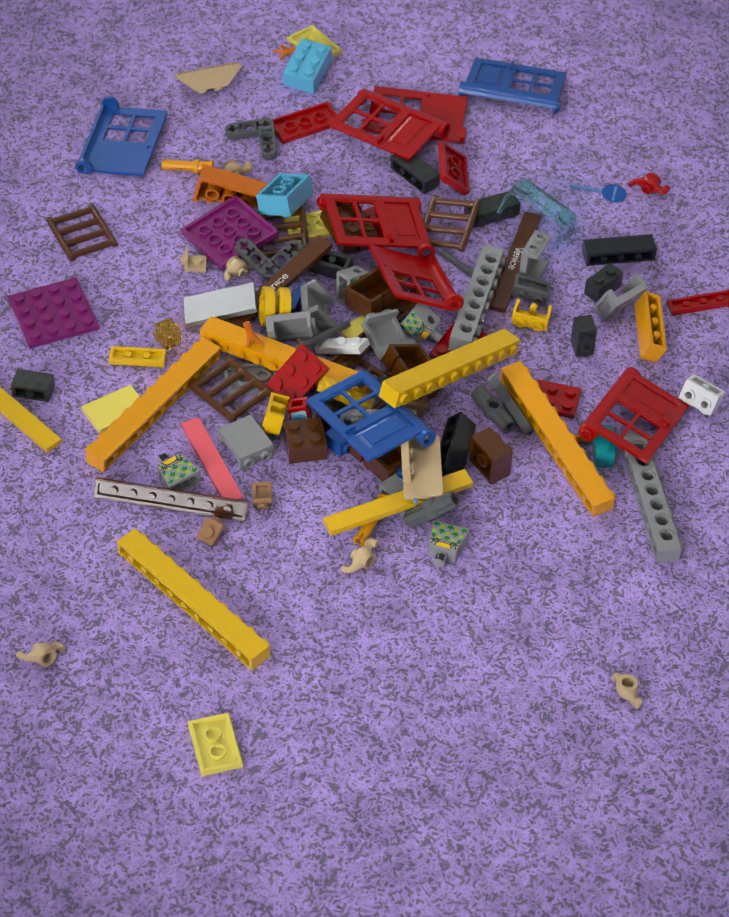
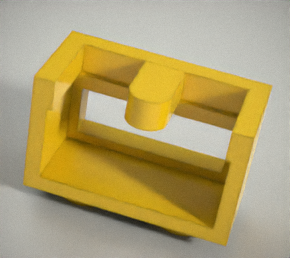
M517 298L511 324L518 328H533V330L538 332L547 331L551 319L552 305L548 306L547 315L537 313L538 305L536 303L531 304L529 311L521 310V299Z
M271 392L262 424L264 432L275 435L280 434L289 401L288 396Z

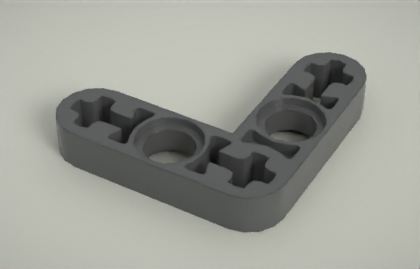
M264 118L230 123L225 127L226 136L230 139L260 136L262 157L266 160H273L277 157L275 130L271 119ZM248 127L254 128L252 131H246ZM267 137L272 138V140L269 142L264 141V139ZM267 148L271 149V153H268Z
M246 238L240 239L235 249L263 279L269 280L298 254L302 244L298 240H291L271 259H268ZM241 244H242L243 246L246 244V245H247V250H246V249L241 250V249H240V248H241ZM291 246H297V252L294 250L289 256L287 253L290 251ZM255 255L259 256L262 260L261 263L255 264L252 261V257ZM283 256L287 262L283 265L279 264L277 257ZM275 265L276 268L272 274L267 275L266 271Z
M495 372L486 377L524 434L526 435L532 431L533 428Z

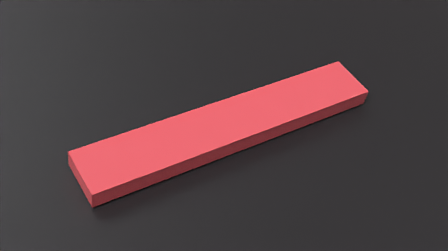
M200 418L182 422L181 427L219 496L243 500L239 488Z

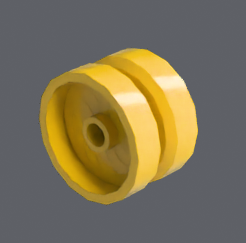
M271 286L262 287L259 300V322L261 326L266 327V316L291 313V291L289 288L279 287L275 292V289Z

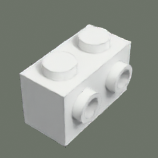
M693 374L687 378L678 398L686 404L696 407L701 413L711 416L718 410L726 392Z

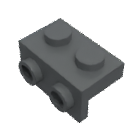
M517 273L511 295L520 299L532 300L537 304H546L550 296L551 283Z

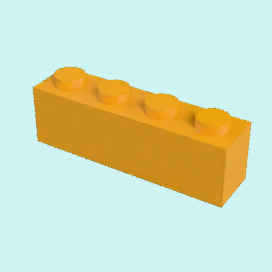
M644 291L634 304L640 359L658 362L667 350L661 296Z

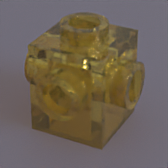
M172 318L154 324V339L164 349L167 350L181 345V329Z

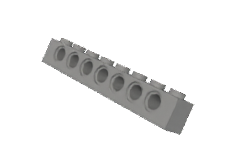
M483 244L463 299L464 304L459 310L450 335L448 350L458 349L478 339L476 336H480L482 328L480 324H484L486 318L484 313H488L490 306L488 301L493 299V289L496 290L497 278H500L502 273L501 267L505 265L506 257L503 256V248Z
M628 432L624 437L625 440L642 450L649 442V440L636 432ZM621 449L656 563L679 560L680 554L683 553V543L679 541L678 528L673 524V512L669 511L668 497L664 496V485L659 480V469L655 467L654 455L646 464Z

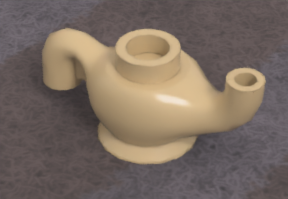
M229 160L224 163L222 170L242 175L243 173L251 172L253 166L250 161H247L244 164L245 166H241L236 160Z
M234 256L226 263L227 268L224 272V278L227 282L232 280L231 276L242 278L247 274V269H252V267L246 261L240 259L239 256Z
M369 538L365 541L364 546L359 549L355 548L351 553L352 565H343L341 572L353 573L363 568L367 571L373 565L376 554L372 553L371 549L373 547L377 548L379 541Z
M38 642L32 646L30 653L25 654L22 651H18L16 657L23 661L38 663L42 667H48L56 659V650L62 653L66 647L60 642H53L51 644Z
M617 672L614 673L611 678L616 681L618 695L623 699L629 700L635 709H639L642 699L636 698L638 693L637 678L631 674L622 675Z

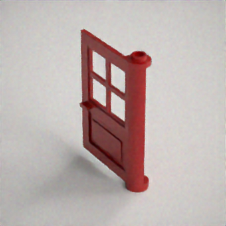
M374 86V93L382 96L398 97L401 104H403L404 98L422 100L420 112L450 124V132L445 139L439 138L437 131L429 140L465 144L467 127H463L468 97ZM371 101L369 114L372 115L380 104ZM382 109V110L380 111L381 113H390V114H398V113H399V112H397V111H395V110H391V109ZM363 118L362 125L368 118ZM372 120L366 126L365 132L380 134L386 126L377 125V122Z
M367 89L360 90L349 104L329 123L330 128L408 161L418 153L437 131V136L445 139L451 127L447 122ZM367 99L380 104L372 115L358 110L361 105L366 103ZM384 107L399 112L390 123L376 117ZM353 113L368 118L359 129L345 124ZM372 120L386 126L377 137L363 131Z
M321 193L317 197V207L321 211L327 209L337 245L368 247L371 244L379 247L418 249L422 244H430L420 213L422 207L420 198ZM336 203L353 204L357 218L340 217ZM357 204L374 205L378 219L361 218ZM342 222H358L362 236H346ZM363 222L379 223L383 237H367Z
M425 243L420 245L417 249L418 256L369 244L368 248L394 297L449 311H457L462 308L464 300L461 295L456 294L434 256L435 249L431 244ZM430 249L428 255H422L423 250ZM394 273L410 277L413 283L397 280ZM416 279L432 282L436 289L421 286ZM400 284L416 288L420 295L403 291ZM422 290L437 293L442 300L426 297Z
M628 367L580 426L579 434L588 441L594 440L599 434L647 464L690 405L642 377L636 368ZM617 403L636 414L630 423L611 412ZM607 415L626 426L620 436L601 425ZM639 417L659 428L653 437L633 426ZM630 429L649 440L643 450L624 439Z

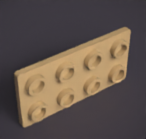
M436 436L435 441L426 448L421 447L417 443V437L401 445L404 500H413L414 498L431 499L442 496L440 437Z

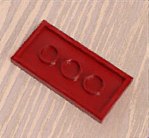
M327 101L271 120L274 124L276 136L282 144L331 129L329 123L338 114Z

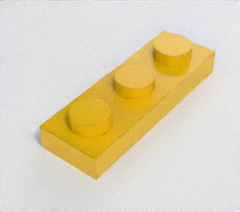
M111 346L109 354L110 365L165 367L166 349Z
M324 376L317 391L322 392L339 382ZM353 388L346 391L355 401L368 395L360 393ZM342 394L334 397V399L347 405L351 404ZM371 398L360 404V406L364 409H371L376 399Z

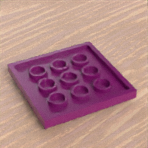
M237 195L180 229L181 234L222 271L227 268L226 263L232 257L239 256L242 259L235 249L240 239H249L259 249L279 236L276 228ZM241 244V248H240V249H241V250H243V249H246V250H247V245L245 244V245L243 246V245Z
M77 277L7 296L29 349L100 329Z

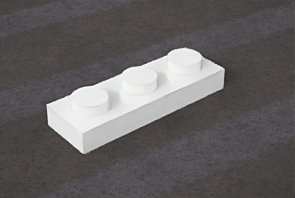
M328 337L320 341L314 349L316 354H361L370 343L368 338Z

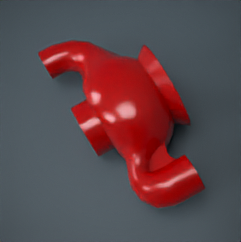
M648 173L642 178L632 179L628 183L629 187H633L636 184L639 185L645 194L658 192L664 195L670 190L669 185L660 186L661 179L654 173Z

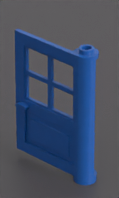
M475 58L466 82H460L458 96L468 94L553 108V113L556 114V111H560L562 101H559V96L566 72L514 64L513 61L506 63ZM516 72L533 74L532 81L516 79L514 77ZM537 75L554 78L553 84L535 82ZM513 82L530 85L528 91L511 89ZM533 86L551 88L550 94L532 92Z
M112 96L104 97L79 160L76 162V171L81 174L98 172L144 176L168 111L119 107L116 98ZM113 116H132L128 127L110 125ZM136 117L155 118L151 128L132 127ZM108 129L126 131L122 141L105 140L104 138ZM130 131L149 132L146 142L127 141Z
M362 370L306 400V403L368 463L417 437V443L421 447H429L435 441V432L405 405L393 408L384 401L387 406L371 415L360 406V404L375 396L379 397L382 383L370 372ZM366 385L373 391L357 401L346 392L355 386L362 388ZM342 394L351 404L333 413L324 403ZM356 407L365 418L350 426H347L338 418L341 414Z

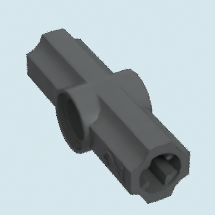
M479 385L475 387L471 392V397L483 409L486 418L492 420L502 432L506 434L511 432L516 427L517 422L505 410L502 400L494 397L485 386Z
M450 491L437 498L425 500L420 503V506L404 512V523L409 528H413L422 523L443 517L444 513L460 507L459 496L454 491Z

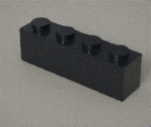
M652 234L583 240L582 254L586 266L653 261L657 251Z
M462 412L447 418L440 442L442 477L463 470L467 463L471 436L474 435L476 424Z

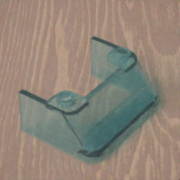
M520 179L504 196L497 213L500 214L517 195L564 228L550 250L554 252L576 227L578 217L572 210L531 181Z

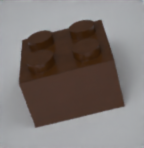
M321 417L283 421V437L289 464L327 459V442Z
M491 427L472 435L469 461L492 485L510 476L513 450L501 439L500 435Z

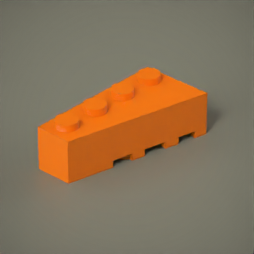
M203 164L192 201L201 199L207 200V203H214V201L225 202L237 195L250 207L258 208L256 195L269 183Z

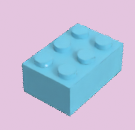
M301 38L283 71L284 86L314 94L333 60L332 46Z
M279 173L256 195L259 213L267 216H292L314 194L310 174Z

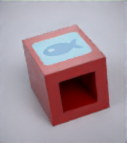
M307 397L289 400L287 410L290 420L313 417L311 408L306 403Z

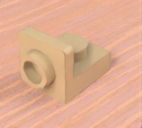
M185 248V253L181 254V265H184V271L206 272L207 256L189 255V248Z

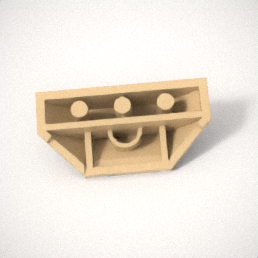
M237 61L174 73V77L192 90L198 91V94L207 93L208 89L213 88L214 91L222 90L224 86L230 84L241 68V63Z

